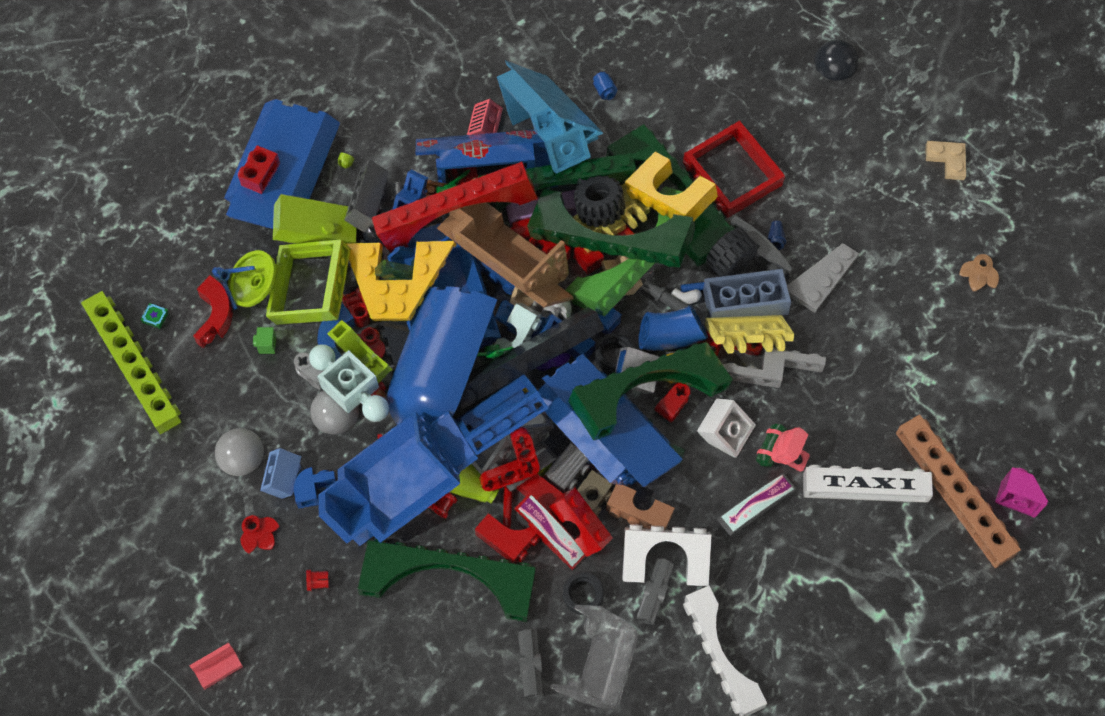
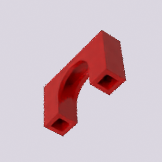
M539 474L532 476L515 488L525 497L531 493L556 517L549 506L563 493ZM489 513L475 528V535L505 559L511 561L512 564H516L518 561L522 562L526 558L527 550L531 545L535 546L541 539L531 527L524 530H512L504 526Z

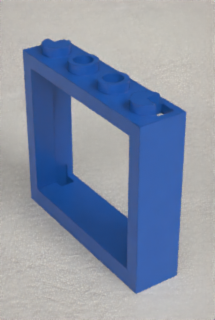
M523 374L456 418L455 421L475 454L478 455L547 410L548 406L537 389ZM526 388L528 392L524 394L522 389ZM536 402H539L541 405L538 409L533 405ZM470 424L472 429L468 430L467 425ZM480 440L482 446L477 448L475 442Z

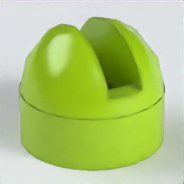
M340 153L338 158L339 166L346 169L350 168L354 162V157L346 153Z

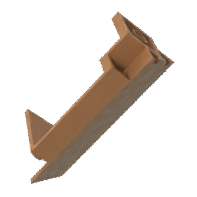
M488 203L473 204L449 212L450 216L437 227L438 230L545 308L574 299L571 294L557 285L560 281H564L569 273L565 243L562 240L546 255L507 227L503 222L502 213Z

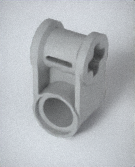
M299 353L294 358L296 373L307 380L313 387L320 390L321 385L317 376L323 371L315 369L310 364L309 354Z

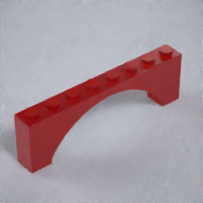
M523 162L374 216L372 221L376 235L388 251L392 253L396 247H409V241L422 227L453 210L486 202L517 203L520 206L538 198Z

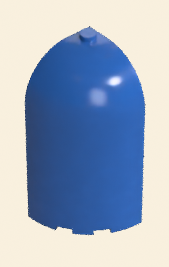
M446 286L445 290L433 287L426 291L388 387L387 402L389 412L397 425L415 411L420 416H425L430 424L448 410L453 417L497 299L476 291H472L471 294L461 292L460 288Z

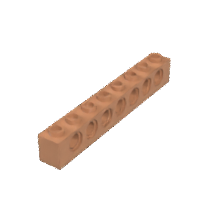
M919 414L901 425L896 435L921 469L932 473V484L994 568L999 567L1016 556L1021 550L1017 540L1009 535L1005 524L994 515L991 505L983 500L979 489L971 484L967 473L956 464L953 454L947 452L941 438L931 430L929 422ZM917 437H923L926 442L919 441ZM929 453L936 454L938 459L932 458ZM942 470L949 471L950 476L945 475ZM954 486L960 487L963 493L957 492ZM967 503L973 504L975 506V510L970 509L967 506ZM980 520H984L988 527L982 526ZM993 537L998 538L1001 544H996L993 541Z

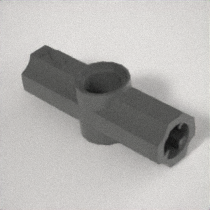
M656 559L651 577L647 580L642 595L643 600L636 619L645 624L654 625L660 605L663 604L668 589L667 584L674 564L666 559Z
M523 630L518 632L520 647V675H522L524 698H538L543 696L541 680V654L538 650L537 630Z

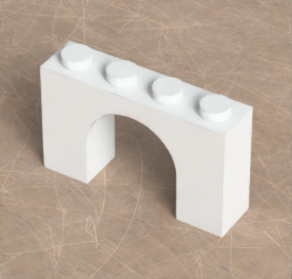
M631 524L630 528H625L622 575L624 582L644 583L645 560L648 551L659 542L671 541L680 545L686 552L687 585L709 586L711 534L706 532L705 528H694V531H685L684 527H672V530H664V526L654 525L651 526V529H643V525Z

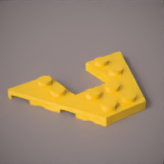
M454 241L417 242L412 280H379L383 250L381 243L347 244L351 248L349 261L370 318L373 321H411L417 307L424 300L423 296L429 286L432 287L439 275V270L444 267L446 258L453 247L457 246V243Z

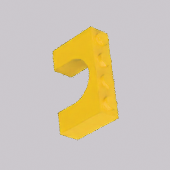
M654 152L625 181L627 194L632 199L641 201L646 207L657 210L663 216L666 215L672 218L673 214L693 217L694 222L718 197L715 183L699 176L680 194L663 195L657 192V188L673 172L670 159Z

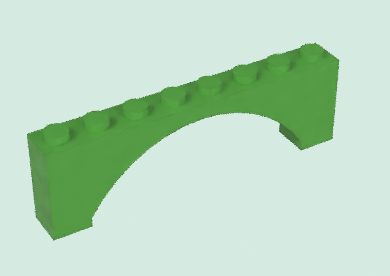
M664 187L659 193L663 195H677L682 193V191ZM659 213L656 227L671 218ZM627 259L602 273L583 278L577 277L565 291L573 296L572 304L582 308L589 307L596 311L597 314L605 316L654 263L640 259Z

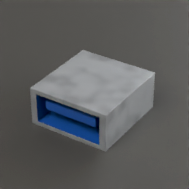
M630 347L620 348L615 372H623L629 367H637L646 361L657 360L659 357ZM656 381L638 385L632 388V390L644 394L654 393Z

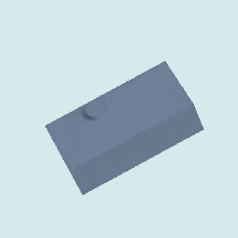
M783 269L704 279L703 294L709 318L789 314L791 300Z

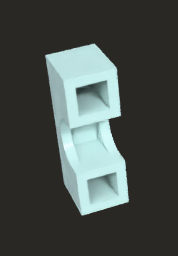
M516 303L507 320L517 330L516 339L510 342L505 338L497 339L495 345L499 344L500 349L512 346L515 348L531 339L533 332L537 331L540 327L542 314L523 303Z

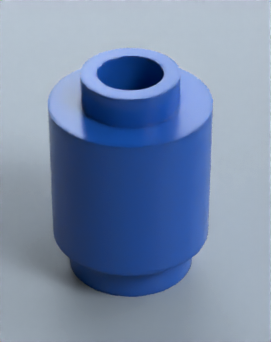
M606 72L596 74L593 78V85L601 99H613L618 90L610 75L606 74Z

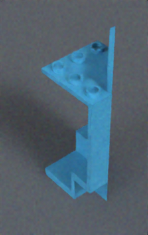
M505 60L506 65L511 70L497 76V80L512 125L531 117L534 130L544 141L552 169L556 174L590 158L587 144L597 140L598 136L603 134V132L548 76Z

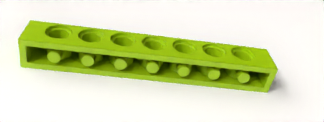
M103 291L82 301V306L159 434L161 435L180 424L181 420L178 417L181 414L176 404L171 405L169 399L172 397L167 389H161L159 385L162 383L157 372L152 374L150 368L153 366L147 356L144 358L141 356L140 353L143 352V349L138 341H132L131 337L134 335L129 326L124 328L122 322L125 320L119 311H114L113 307L116 305L110 295L106 297ZM108 313L107 316L101 317L103 314ZM118 328L115 332H111L112 329ZM127 343L125 347L119 348L122 344ZM131 359H136L135 362L129 363ZM146 374L144 378L138 379L140 375ZM150 390H155L153 394L147 395ZM165 405L162 410L157 411L159 406Z

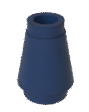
M773 221L767 239L778 250L784 248L786 238L783 223L781 221Z

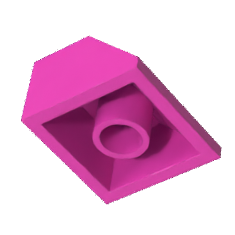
M1013 467L1001 481L995 503L1034 518L1048 502L1035 477L1027 473L1025 469Z

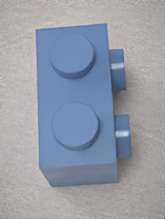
M281 448L271 451L260 491L281 499L292 496L294 493V482L301 468V456Z

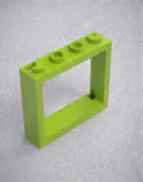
M341 239L279 245L278 256H276V279L269 293L266 317L276 325L338 320L351 248ZM331 256L323 307L319 309L284 311L293 259Z

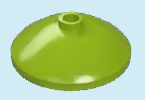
M255 250L245 254L233 267L255 266L254 270L230 274L228 288L236 304L241 307H251L260 303L267 297L274 286L276 264L271 255L264 251Z

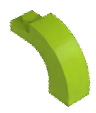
M343 320L327 333L344 353L349 350L376 376L378 383L392 370Z

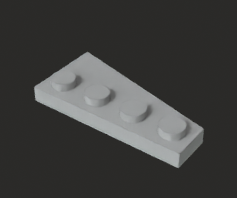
M842 243L788 284L789 296L816 313L857 259L859 253Z

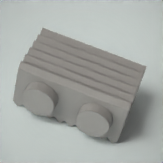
M570 443L545 473V480L562 493H566L568 490L575 488L578 483L577 478L581 474L584 476L591 467L589 465L590 461L578 448Z

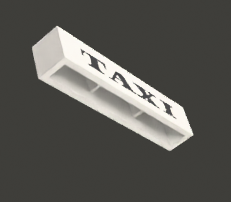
M811 465L806 467L803 473L804 497L929 502L933 496L932 473L925 472L922 469L904 471V469L896 468L891 471L883 470V468L879 467L866 470L862 467L842 469L841 466L821 468L819 465Z

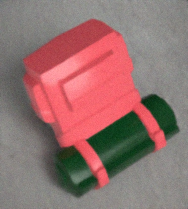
M772 424L767 429V436L761 449L757 451L756 462L763 467H772L774 462L782 463L802 472L810 457L809 453L802 450L808 434L800 427L787 430L781 424ZM801 455V464H796L794 461Z

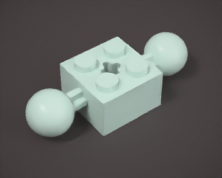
M317 345L311 350L309 354L310 364L315 369L323 371L317 376L321 388L347 413L361 403L363 405V414L368 420L379 422L386 418L389 412L388 402L381 396H371L379 388L376 376L349 350L336 361L334 351L327 345Z

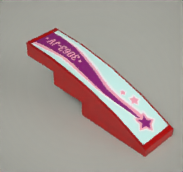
M531 493L514 508L543 539L542 542L571 570L585 557V554L574 541L575 539Z

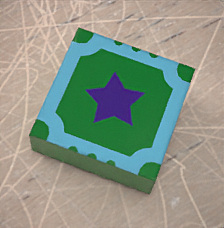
M149 303L141 321L144 324L160 329L169 312L165 308Z

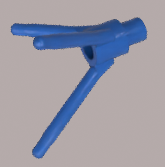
M255 266L233 269L215 267L212 270L214 276L223 285L234 309H237V305L226 281L230 278L231 273L254 270Z

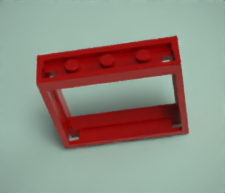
M741 121L736 122L685 152L683 157V164L686 166L685 170L687 172L690 171L694 176V180L701 176L715 183L696 159L735 137L769 179L732 202L727 199L716 185L718 197L714 200L717 210L722 211L727 219L781 187L785 179L783 172Z

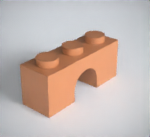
M616 484L606 506V511L615 518L622 517L628 520L629 524L643 525L646 529H651V526L654 525L664 526V530L667 529L674 513V507L655 499L650 509L639 510L633 504L636 490Z

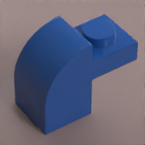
M412 169L408 171L404 188L395 197L393 209L425 198L428 177Z
M310 467L303 470L297 476L294 482V494L299 509L319 505L317 489L329 487L336 482L334 471L322 470L314 475L313 469Z

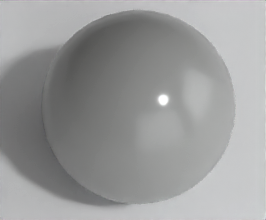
M323 390L314 398L311 404V419L320 431L327 434H340L348 431L356 423L359 416V405L347 413Z
M235 428L227 431L219 438L215 447V459L222 471L233 476H242L253 472L261 464L264 457V445L259 436L253 431L244 428Z

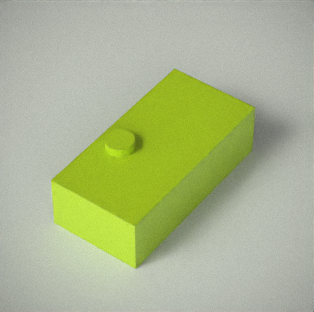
M280 194L274 204L273 240L299 244L341 239L346 244L356 243V227L344 220L348 206Z

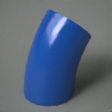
M690 305L667 313L646 312L640 325L638 343L639 348L643 350H674L706 340L708 335L699 316Z

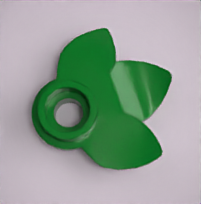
M499 344L485 346L484 352L477 353L476 357H498L504 354V351L512 350L513 346L500 349Z

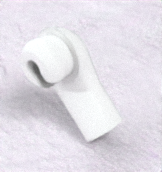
M675 288L671 294L687 305L698 302L702 296L701 292L697 289L683 293Z

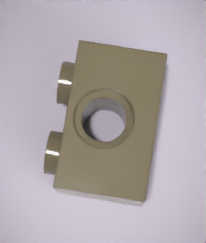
M591 470L578 488V492L596 516L599 515L602 509L600 508L604 501L608 502L612 494V484ZM593 494L597 496V499L590 501L586 497Z

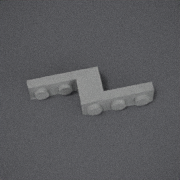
M773 347L772 352L765 350L761 370L754 366L741 367L735 363L723 364V366L732 377V381L780 388L784 367L822 372L826 357H821L819 354H802L795 350L778 351L776 347Z

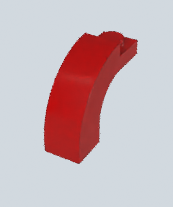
M210 275L196 289L200 298L212 307L209 319L193 335L196 343L202 348L206 344H210L216 334L223 338L232 321V306L223 286Z

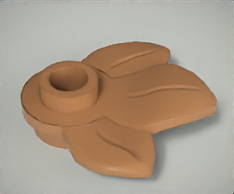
M986 254L977 255L973 261L964 263L960 269V276L969 277V285L972 291L981 289L985 284L996 288L999 281L998 272L992 267V259ZM981 260L986 262L985 267L980 265Z

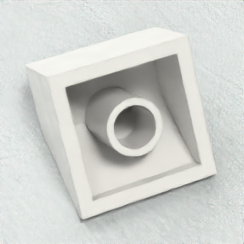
M716 399L697 432L712 446L737 458L756 424L734 400Z

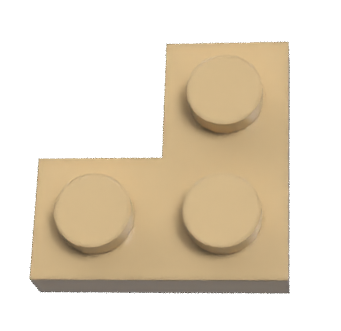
M927 141L926 161L945 162V179L965 180V143Z

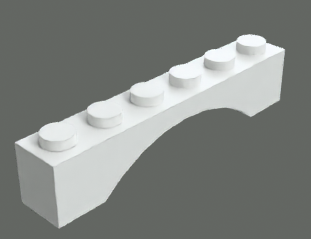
M710 586L686 595L685 603L683 604L687 615H691L694 623H692L696 634H700L704 641L702 642L706 654H710L713 662H711L715 673L720 674L723 680L721 685L726 694L729 693L732 699L731 706L734 713H739L740 716H748L765 708L767 702L758 684L738 672L728 661L721 649L716 630V614L719 604Z

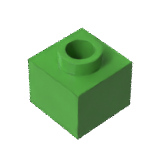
M257 327V335L253 336V345L257 347L259 354H275L276 333L273 327Z

